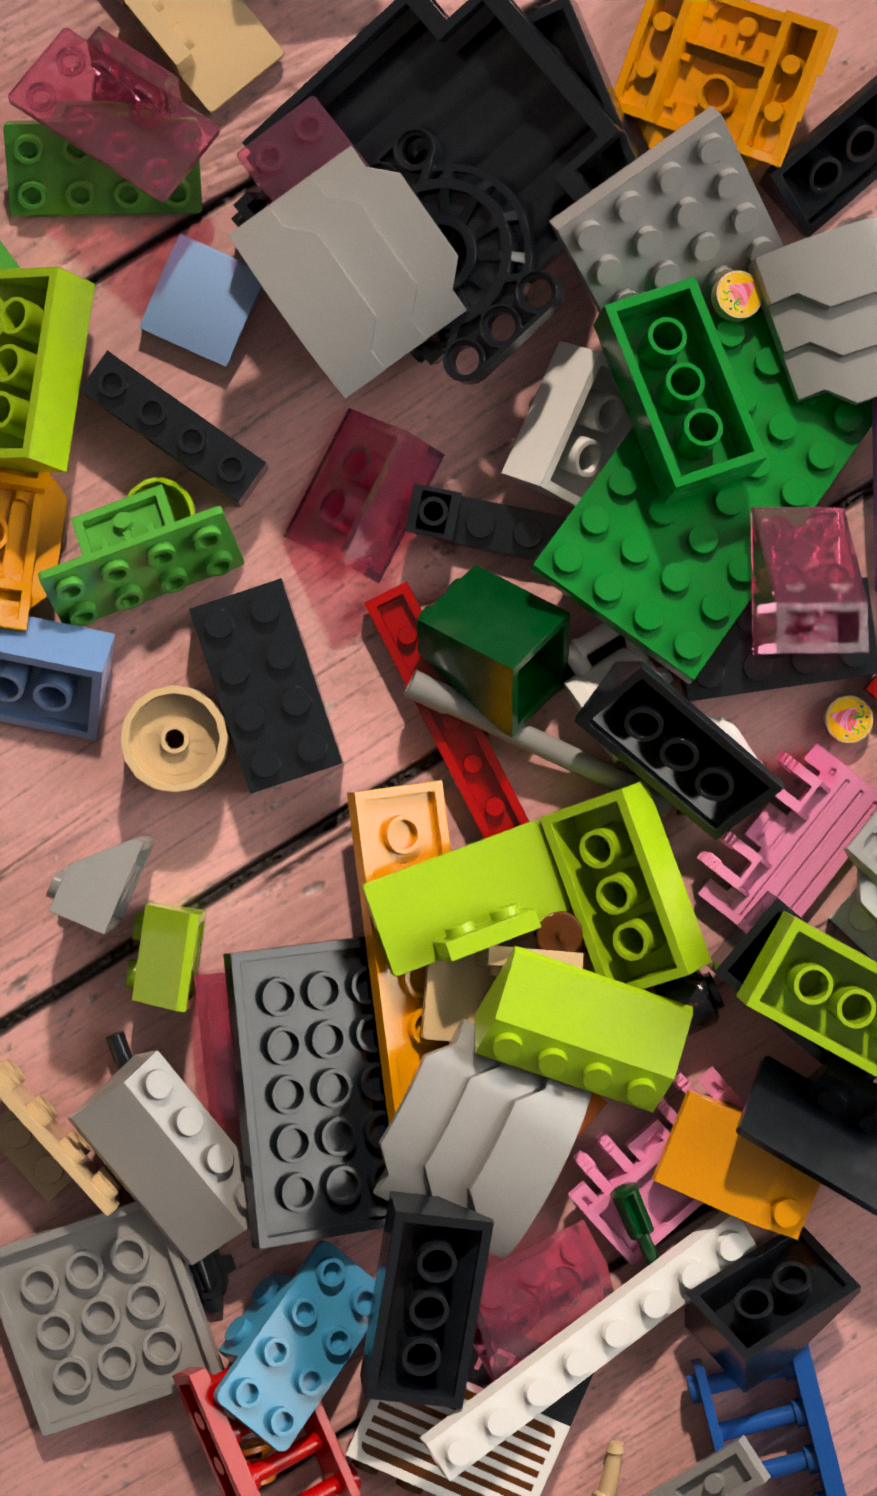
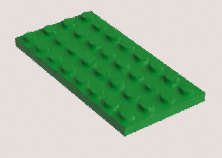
M761 306L756 313L740 322L725 320L717 312L712 317L767 456L755 473L663 504L632 427L530 568L532 572L689 685L699 674L872 427V400L852 405L829 393H824L799 402L795 401Z

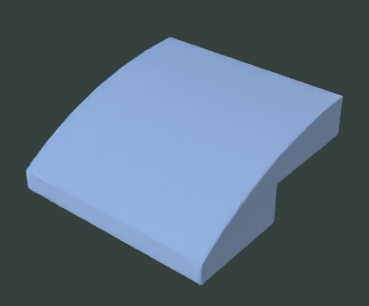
M180 234L160 275L139 328L227 367L233 359L246 323L254 312L263 287L246 262Z

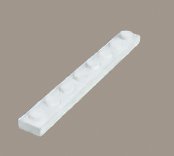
M720 1211L463 1404L462 1409L458 1408L419 1437L442 1474L449 1481L453 1480L685 1304L686 1292L758 1248L743 1221Z

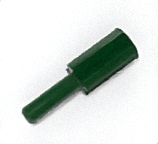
M623 1183L615 1187L611 1191L610 1196L613 1198L627 1234L631 1240H637L648 1266L659 1258L650 1236L654 1231V1227L638 1190L637 1183Z

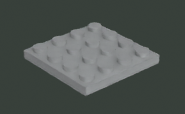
M710 106L549 221L599 314L604 305L692 277L696 278L706 306L709 308L712 305V288L718 279L731 271L741 270L749 272L747 267L755 258L784 247L722 115L713 106Z
M135 1200L120 1204L109 1216L100 1211L0 1246V1318L43 1437L176 1393L178 1390L172 1376L188 1367H206L207 1371L213 1375L225 1369L188 1264Z

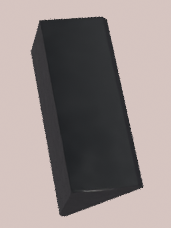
M877 75L786 153L781 168L771 165L764 172L758 183L806 238L814 234L877 179Z
M643 661L615 662L575 717V723L715 841L784 789L785 783Z

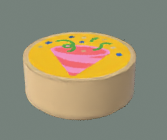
M736 270L725 274L717 280L712 288L711 301L715 311L723 319L731 322H740L758 311L762 303V296L756 278L748 272Z
M851 695L841 696L834 699L827 706L823 716V723L826 732L835 741L846 744L856 743L863 740L870 733L873 726V713L870 706L863 699Z

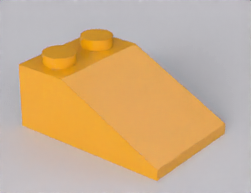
M687 1090L652 1179L752 1225L798 1240L821 1183L739 1136L736 1133V1128L743 1108Z

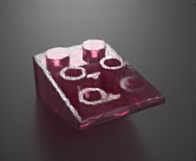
M751 507L753 655H849L869 653L868 601L845 508Z

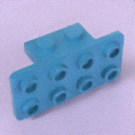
M324 1240L318 1241L294 1276L272 1272L270 1276L264 1278L256 1286L252 1294L253 1301L245 1313L236 1318L225 1332V1341L218 1352L233 1364L214 1391L213 1397L215 1402L271 1448L277 1451L287 1450L367 1333L375 1279L335 1245Z

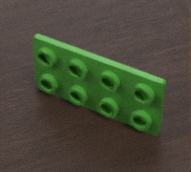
M153 102L57 103L53 120L6 121L4 123L3 134L10 212L14 216L198 214L202 211L199 128L196 119H154Z
M161 484L72 517L71 521L82 556L40 571L38 578L61 622L81 627L87 626L96 621V619L112 613L133 609L142 602L158 596L179 592L186 586L204 579L225 575L232 569L244 565L245 562L221 506H216L175 521L167 494Z

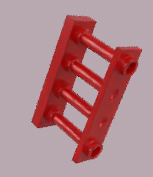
M188 1367L172 1376L223 1496H261L258 1489L261 1488L262 1481L314 1453L326 1480L297 1496H361L359 1492L361 1488L359 1475L355 1468L346 1461L321 1401L303 1426L306 1436L293 1442L287 1450L276 1451L251 1464L246 1462L239 1444L242 1442V1437L252 1431L236 1418L232 1420L230 1417H227L224 1409L215 1402L213 1397L215 1389L230 1367L214 1375L208 1372L206 1367Z

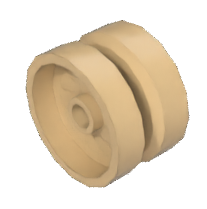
M171 685L152 689L134 702L123 720L120 742L124 761L136 778L153 789L176 793L201 788L218 776L229 758L232 737L224 713L215 700L199 690ZM179 730L184 735V743L179 748H171L172 742L166 739L167 734L170 731Z

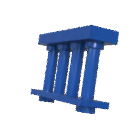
M809 1344L784 1368L764 1380L768 1381L784 1376L786 1381L794 1379L799 1397L791 1399V1404L722 1422L717 1420L711 1395L740 1387L725 1371L706 1376L701 1359L691 1360L694 1374L687 1375L686 1381L692 1404L702 1403L714 1452L724 1447V1441L736 1439L742 1435L747 1436L797 1423L798 1428L806 1426L810 1444L802 1446L803 1451L761 1461L771 1476L769 1480L808 1470L810 1475L818 1473L822 1491L814 1492V1496H847Z

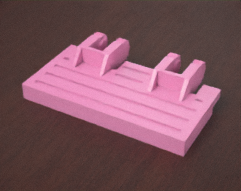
M817 743L812 746L803 758L819 771L816 775L782 750L775 757L780 767L788 773L794 774L808 786L798 799L784 789L774 796V798L789 809L786 814L768 802L744 835L759 846L757 851H754L730 831L719 838L721 843L729 849H734L748 860L738 875L724 866L722 861L711 852L702 850L697 856L699 861L730 884L725 890L709 878L697 894L736 925L742 921L766 891L778 897L802 918L849 858L844 848L877 807V790Z
M713 1066L697 1079L710 1094L709 1097L744 1108V1101ZM677 1069L675 1079L672 1082L676 1088L685 1094L687 1090L699 1093ZM664 1095L657 1108L673 1125L678 1113L670 1106L668 1099ZM656 1116L625 1143L638 1158L634 1162L630 1160L604 1130L595 1137L601 1149L606 1154H610L619 1164L607 1176L596 1167L594 1160L582 1150L573 1156L577 1164L602 1191L596 1195L582 1180L568 1193L569 1197L632 1266L643 1255L637 1240H631L627 1234L613 1198L610 1196L611 1191L615 1187L627 1182L637 1183L638 1190L654 1227V1231L650 1234L654 1246L703 1204L701 1201L655 1182L652 1179L671 1130L668 1131Z

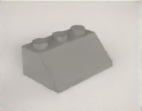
M150 835L133 838L71 863L67 868H63L62 871L58 869L46 894V897L53 899L49 911L102 934H106L119 927L157 838Z

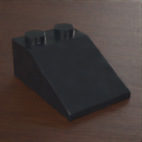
M803 1226L798 1240L779 1234L686 1292L685 1327L745 1393L784 1368L861 1292V1286Z

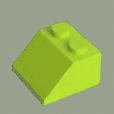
M149 902L145 904L144 912H136L132 940L140 941L138 960H129L125 985L126 988L133 989L132 1001L185 1013L194 1003L207 910Z

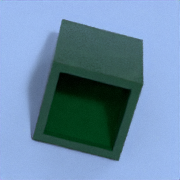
M476 564L463 577L455 579L448 587L446 593L432 606L425 607L417 618L418 654L496 727L510 737H513L564 686L563 683L568 680L570 613Z

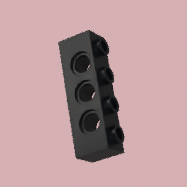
M108 350L79 389L88 399L241 507L269 469L267 463Z

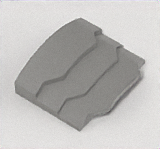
M352 145L228 234L272 302L344 398L350 396L385 371L386 368L426 341L430 336L467 311L453 291L458 254L433 221L402 174L366 167Z
M877 216L813 235L755 258L747 268L749 273L757 280L762 296L761 307L795 401L799 402L824 393H829L852 405H858L877 398Z
M462 1018L448 1046L423 1055L402 1102L381 1137L379 1146L385 1163V1169L373 1193L387 1201L389 1200L390 1191L439 1196L493 1219L494 1226L489 1253L506 1260L533 1223L558 1179L582 1125L592 1092L476 1054L475 1024Z

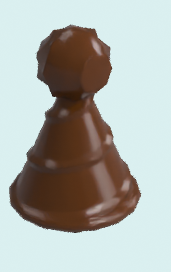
M564 911L552 912L540 922L541 928L533 930L534 937H537V944L541 950L576 952L583 938L582 926L578 919L571 913Z

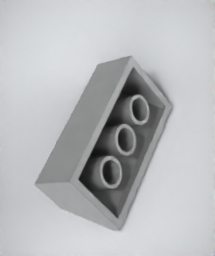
M158 1050L135 1054L68 1118L70 1123L188 1265H193L246 1231L250 1226L243 1154Z

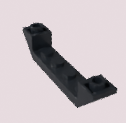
M414 483L405 532L449 544L536 561L567 517L465 497L460 492Z

